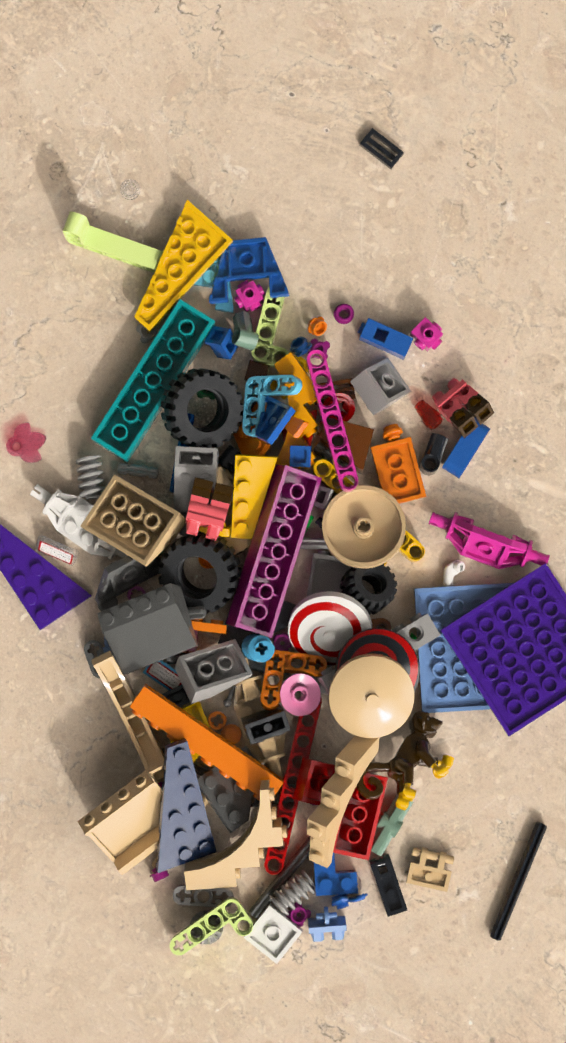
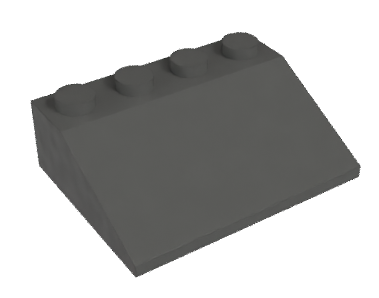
M169 583L97 613L102 632L123 675L198 646L181 586Z

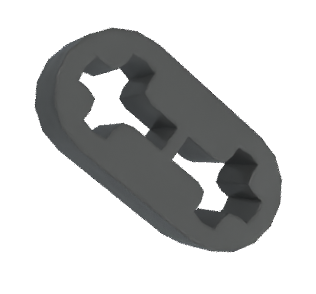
M91 640L85 644L84 653L93 676L100 678L98 673L95 672L91 661L95 658L94 654L89 653L88 650L91 648V644L99 646L97 655L100 656L104 654L103 646L99 641Z

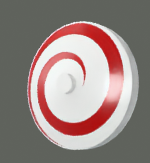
M319 592L307 596L294 607L289 618L288 635L291 644L298 653L322 656L325 658L327 666H335L338 653L345 642L361 631L372 629V622L365 607L353 597L339 592Z

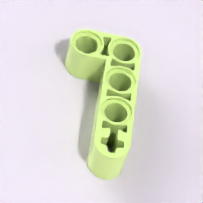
M268 287L256 330L259 339L257 346L251 351V355L255 362L276 368L274 365L276 363L275 356L277 354L285 356L289 354L286 349L273 345L285 297H278L276 304L272 303L273 298L270 297V287ZM274 310L277 315L274 318H268L265 315L266 311ZM268 329L272 334L269 338H263L260 332ZM257 349H264L267 354L263 358H258L255 352Z
M229 897L174 935L170 942V950L175 955H183L227 923L231 924L238 935L247 936L253 930V921L240 901L234 897ZM233 902L237 905L238 909L235 913L226 911L228 903ZM211 915H218L220 923L218 925H211L208 918ZM241 920H246L250 924V927L245 931L238 928V923ZM192 928H201L203 935L199 938L193 937L191 934ZM187 933L189 940L183 944V949L180 947L175 948L176 940L179 942L183 941L186 938L184 934Z

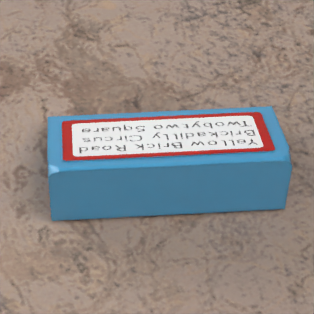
M162 660L146 666L143 671L144 674L167 690L182 684L176 670Z

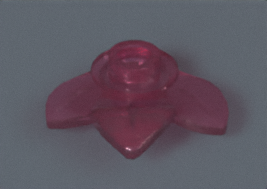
M28 422L22 423L15 428L14 436L6 443V449L12 456H20L25 462L35 463L42 460L38 449L44 445L47 437L39 432H31ZM15 443L20 444L19 450L13 449Z

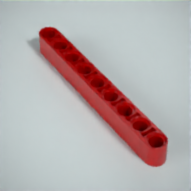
M322 697L317 708L308 714L314 718L312 726L306 727L303 725L302 719L304 716H299L277 808V817L287 818L290 826L287 828V838H284L285 847L283 849L277 850L274 847H268L264 867L271 875H276L283 869L299 803L298 800L294 799L295 805L293 808L287 809L283 806L284 798H293L295 788L288 786V779L291 776L298 778L300 768H296L293 765L292 760L295 756L305 758L310 756L321 710ZM301 735L307 736L309 738L308 746L300 747L297 743L298 737ZM271 859L279 861L280 868L278 870H271L269 868L268 862Z

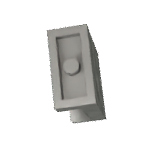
M318 550V554L313 553L307 596L326 591L340 593L342 591L340 589L341 579L351 566L340 562L334 556H330L328 551Z

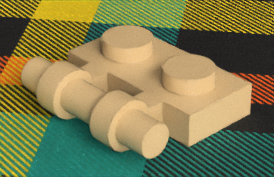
M413 847L412 856L419 857V863L410 862L406 883L447 892L452 871L445 870L444 865L445 863L453 865L454 856L447 855L446 852L442 851L440 853L428 851V848L424 847L421 849ZM426 859L438 861L437 867L425 865Z

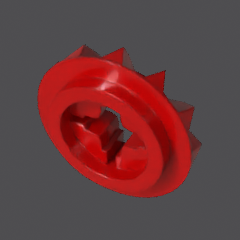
M339 391L335 393L338 405L342 403V408L344 409V411L340 410L342 420L347 422L354 415L355 404L348 394ZM330 396L327 397L323 405H331L333 403Z

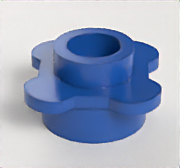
M297 337L291 342L290 351L294 352L296 357H300L308 352L312 344L307 342V339L304 337Z

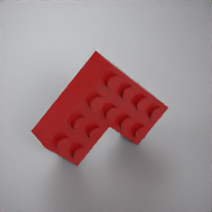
M303 757L293 799L320 805L322 787L334 775L335 764ZM366 773L364 775V785L371 791L375 790V788L368 784L370 777L378 778L383 784V792L375 800L366 799L355 787L342 817L333 853L369 860L388 777L373 773Z

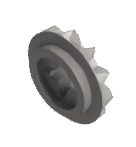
M208 910L198 912L192 918L190 924L206 914ZM211 915L208 918L211 925H218L220 923L218 915ZM194 927L191 930V934L193 937L199 938L203 935V931L199 927ZM223 927L200 942V944L216 942L222 935Z

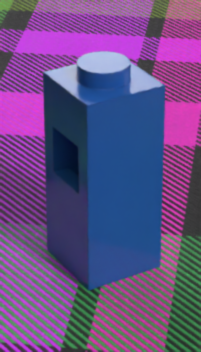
M368 318L366 323L362 322L358 333L361 334L360 341L402 360L405 359L413 341L412 337Z

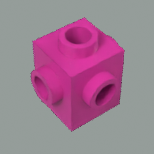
M245 281L237 286L238 289L235 290L236 297L234 299L239 308L243 307L245 312L250 310L253 312L262 306L265 293L260 284L256 285L254 281ZM252 291V292H253V296H252V297H247V296L245 295V294H247V293H249V292Z
M426 317L410 333V336L415 340L414 344L420 350L425 349L427 352L431 348L435 350L443 342L441 340L443 336L442 328L434 321L431 323Z

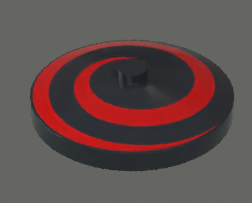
M384 628L367 629L353 635L340 649L336 659L335 673L345 662L363 654H381L394 659L403 666L410 676L415 692L420 676L419 660L412 645L400 634Z

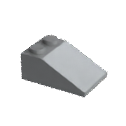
M236 639L179 656L175 666L176 673L191 704L211 698L252 676V672Z

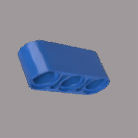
M476 421L478 427L465 439L462 436L460 437L442 466L444 470L457 478L461 477L490 430L483 423L480 425Z

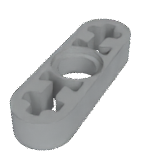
M186 885L176 887L173 892L174 901L179 905L216 907L222 902V899H215L216 903H211L213 899L212 891H217L215 894L217 896L227 892V896L234 897L233 892L229 888L198 889L194 893L195 902H190L191 897H185L184 901H181L180 897L176 895L180 893L181 889H184L186 894H192L191 890H186ZM202 890L207 891L210 896L207 902H200L197 898L198 892ZM232 902L228 903L226 907H229Z

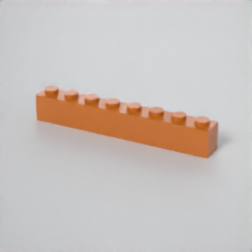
M146 683L131 703L130 708L133 709L131 712L141 719L142 717L150 721L149 724L158 731L160 729L167 732L166 736L174 742L185 738L188 741L191 754L197 753L202 757L201 760L210 767L214 765L219 768L218 772L228 779L232 777L237 781V786L245 791L247 789L254 793L253 796L260 801L261 780H269L270 788H274L275 794L284 783L282 777Z

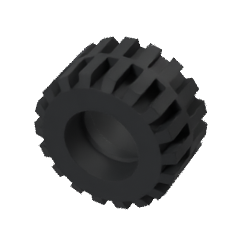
M384 564L373 568L351 567L341 579L340 589L342 591L340 593L353 597L365 607L369 615L371 613L374 615L395 598L397 581H394L395 575L389 571L391 570L390 567H385ZM362 580H365L372 585L375 594L370 593L368 590H366L362 583Z

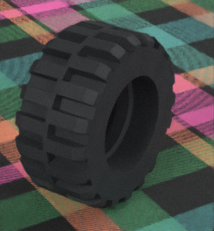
M199 368V370L190 369L187 373L182 372L177 375V380L172 379L169 383L171 388L169 390L165 389L163 393L166 399L161 401V407L164 408L161 417L162 420L166 421L164 426L167 431L171 432V436L179 440L180 443L190 447L212 448V446L217 448L223 445L222 441L228 442L231 440V433H237L239 430L237 424L238 422L242 423L243 420L240 412L244 411V404L240 403V400L243 399L241 392L236 391L237 385L231 382L230 378L226 375L220 374V372ZM206 389L211 391L216 398V415L207 426L196 428L192 426L188 419V404L195 393Z
M199 531L197 536L187 534L185 537L182 536L166 550L167 552L162 556L161 564L158 567V573L162 574L158 580L159 584H163V586L169 583L181 586L187 607L204 606L207 613L209 611L213 613L218 611L220 607H223L235 594L242 568L238 567L240 563L239 556L235 557L233 554L235 549L232 546L229 548L226 545L228 541L224 538L221 540L216 539V541L205 538L206 533ZM188 557L203 558L213 566L217 576V583L214 588L200 589L187 580L183 565Z

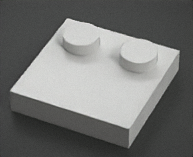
M270 904L254 923L252 932L244 936V938L277 964L303 932V929Z

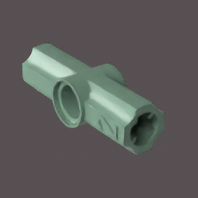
M399 794L395 796L387 812L383 813L377 823L371 851L379 856H382L391 839L397 835L403 824L404 817L413 804V801H410L405 811L397 808L395 804Z

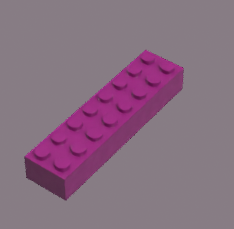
M275 465L226 624L272 638L322 478L287 465Z

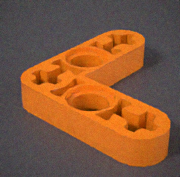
M275 650L273 657L266 661L261 692L262 707L270 711L279 706L280 689L283 684L284 673L320 677L322 676L321 672L327 669L325 658L318 655ZM275 657H279L280 661L277 664V670H273L274 662L272 660ZM294 659H300L303 665L300 668H294L291 662ZM306 660L309 661V669H306ZM316 662H319L322 667L319 670H315V666L311 665H316ZM270 676H277L279 678V682L276 685L269 684L267 680ZM269 690L273 691V700H276L272 701L271 704H268L267 700H265L269 698Z

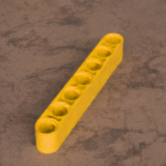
M325 459L318 460L314 464L313 474L322 478L321 483L327 488L334 490L333 493L335 495L342 492L341 488L338 489L332 485V481L337 478L334 466ZM321 464L328 468V472L324 475L317 472V467ZM347 477L343 478V483L346 487L354 485ZM405 531V542L402 543L399 552L409 561L417 562L425 555V549L419 541L409 532ZM411 547L419 548V557L414 558L410 555Z

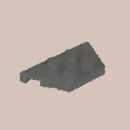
M128 555L112 562L104 568L95 596L97 604L100 606L159 574L158 567L161 564V559L156 557L147 567Z

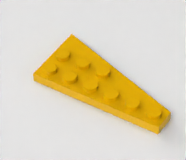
M186 200L184 209L177 220L175 229L168 240L157 269L134 316L149 332L233 242L226 233L188 200Z

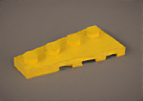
M235 455V488L233 492L231 538L252 539L277 456Z

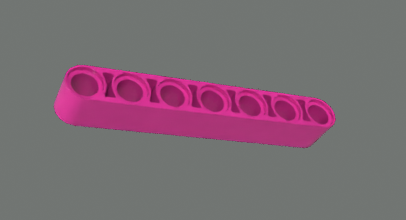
M312 350L307 356V367L338 484L343 491L351 492L357 487L358 476L326 356L320 350ZM313 356H319L322 359V363L313 365L310 359ZM324 376L327 379V383L322 386L318 385L316 378ZM330 396L333 403L325 406L322 404L321 398ZM329 416H335L338 419V424L330 426L327 424L326 419ZM340 436L344 443L341 446H335L332 443V438ZM341 456H345L349 460V464L345 467L337 463V459ZM346 476L352 477L354 485L346 487L343 484V478Z

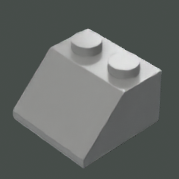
M389 358L370 366L350 381L373 415L386 409L411 392Z

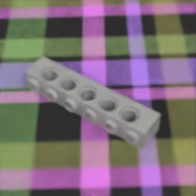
M418 613L410 618L411 623L406 626L402 623L392 629V631L403 636L412 645L414 650L440 636L428 614L421 615V613ZM411 628L416 629L418 632V637L415 640L409 636ZM332 666L321 672L323 676L318 678L328 697L330 683L335 675V668L333 669Z

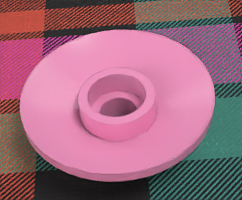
M292 675L281 686L280 701L284 709L290 714L296 716L308 715L317 708L320 702V687L309 675ZM296 691L301 692V697L298 699L295 697Z

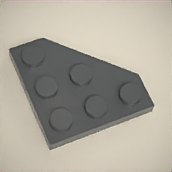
M247 746L241 749L254 758ZM215 766L198 778L199 787L227 830L232 833L249 821L253 792L249 789L246 791L236 785V780L232 777H229V779L218 772L219 768Z

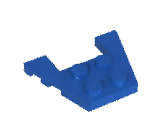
M266 237L233 240L221 255L209 303L229 302L228 282L269 278L271 298L290 296Z

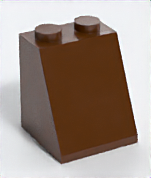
M328 417L326 422L330 426H335L338 424V419ZM320 420L317 435L320 436V442L329 449L324 427ZM343 421L356 472L362 474L374 429ZM340 436L332 438V443L335 446H341L344 443ZM340 457L341 460L349 464V460L347 457Z

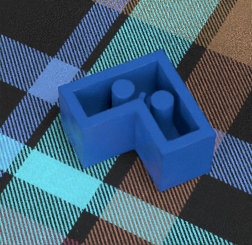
M334 853L332 863L328 868L314 863L316 896L358 893L356 870L336 871Z

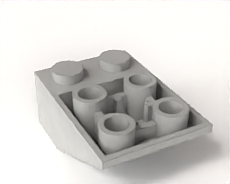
M176 446L174 510L183 513L188 512L195 477L213 482L208 504H211L218 480V448Z

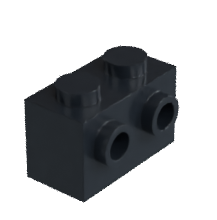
M280 704L274 710L269 711L265 709L240 718L250 744L263 742L265 739L282 735L291 730L285 711Z

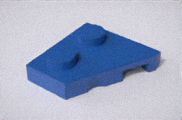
M266 396V411L261 412L260 422L256 428L255 435L272 445L285 425L290 421L295 410L285 403Z

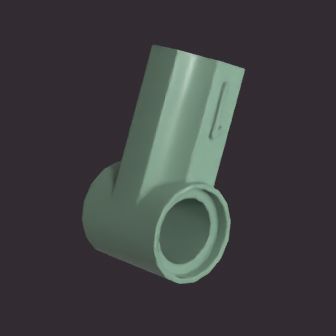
M248 312L236 313L233 316L234 332L232 344L252 351L257 346L259 335L253 332L252 321Z

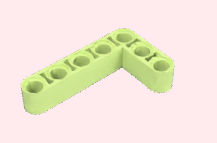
M72 211L69 212L62 231L66 240L73 245L155 273L163 254L161 250L90 226L85 216Z

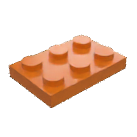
M411 437L370 448L382 490L392 495L399 504L426 497Z

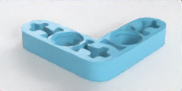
M294 375L250 377L245 385L243 432L248 436L257 437L255 432L260 422L261 412H265L266 396L296 395L302 389L301 379ZM276 380L277 388L271 391L270 384ZM294 382V386H291V388L284 386V383L292 384ZM257 401L258 409L252 412L251 405Z

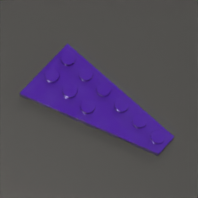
M0 524V571L39 630L44 629L92 597L91 594Z

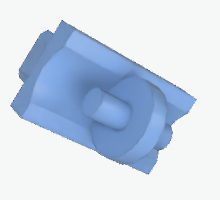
M324 907V913H317L316 918H308L309 934H311L313 942L323 941L325 932H332L333 940H343L344 932L347 931L345 916H337V912L329 913L328 907Z

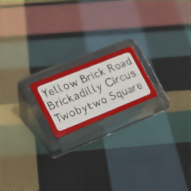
M39 535L36 546L38 552L70 566L75 564L79 551L46 536Z

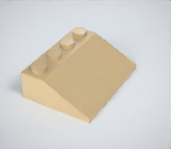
M114 474L80 527L147 567L177 537L185 525L186 519L180 512Z

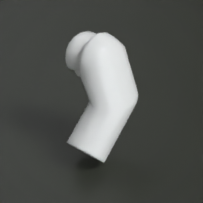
M454 560L444 568L443 587L453 586V577L465 569L463 561Z

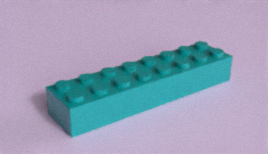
M180 299L91 439L128 463L161 412V401L166 399V396L163 395L165 389L169 390L171 388L169 383L172 379L177 380V375L187 371L203 346L212 327L216 325L215 320Z

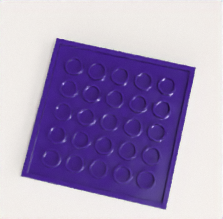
M546 563L440 630L508 737L566 700V594Z

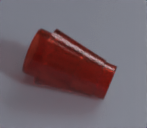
M424 400L419 401L414 406L426 428L434 430L443 422L442 414Z

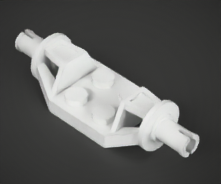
M39 484L34 488L41 494L34 490L31 491V496L45 504L43 514L48 515L55 529L91 555L108 557L109 560H112L117 555L121 558L127 556L80 527L93 508V505L80 496L62 493L60 489L51 494Z

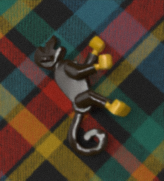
M416 712L409 722L411 734L405 738L395 757L388 763L370 762L356 786L358 792L370 800L380 797L383 792L382 782L376 777H370L368 784L375 788V790L371 791L364 785L363 777L369 772H387L388 777L394 779L397 783V794L399 796L395 805L397 808L405 811L408 808L409 802H412L416 795V790L411 789L410 786L413 785L414 768L417 765L431 767L434 776L438 779L445 777L449 772L448 769L453 765L454 757L443 755L441 761L438 760V757H433L430 754V744L427 738H433L436 735L443 721L430 717L428 712Z

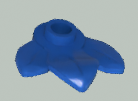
M363 893L354 897H349L348 894L336 895L332 897L331 905L332 907L336 906L337 910L349 907V902L364 900L368 894Z

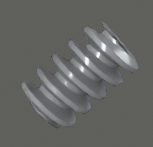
M86 456L76 460V464L82 465L77 468V472L82 473V475L78 476V480L83 482L78 487L85 490L79 493V496L86 498V500L98 499L101 495L100 491L105 489V487L99 486V483L103 482L104 479L98 478V475L103 473L102 470L97 469V467L102 465V462L96 461L97 458L102 456Z
M301 870L302 877L297 874L294 875L295 882L292 880L287 881L289 888L285 885L281 886L282 893L275 890L276 898L269 895L275 906L286 915H289L288 907L293 910L296 909L294 902L302 904L300 897L309 899L308 891L315 894V885L304 870Z

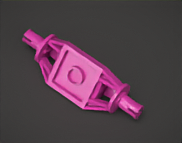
M432 512L428 524L444 529L446 532L445 539H449L462 556L497 569L520 565L523 568L528 561L540 566L548 563L550 555L533 550L532 540L528 542L516 535H513L511 539L506 538L503 535L474 526L473 519L459 516L457 512H454L453 517L450 518ZM454 528L464 534L463 540L454 532ZM510 553H523L522 556L508 557Z

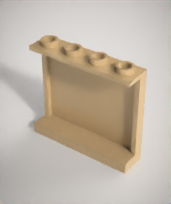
M147 770L77 821L86 836L89 835L110 858L121 875L157 849V845H159V819L163 791Z

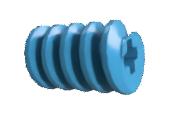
M250 634L242 642V652L250 660L266 662L273 657L275 646L266 636Z

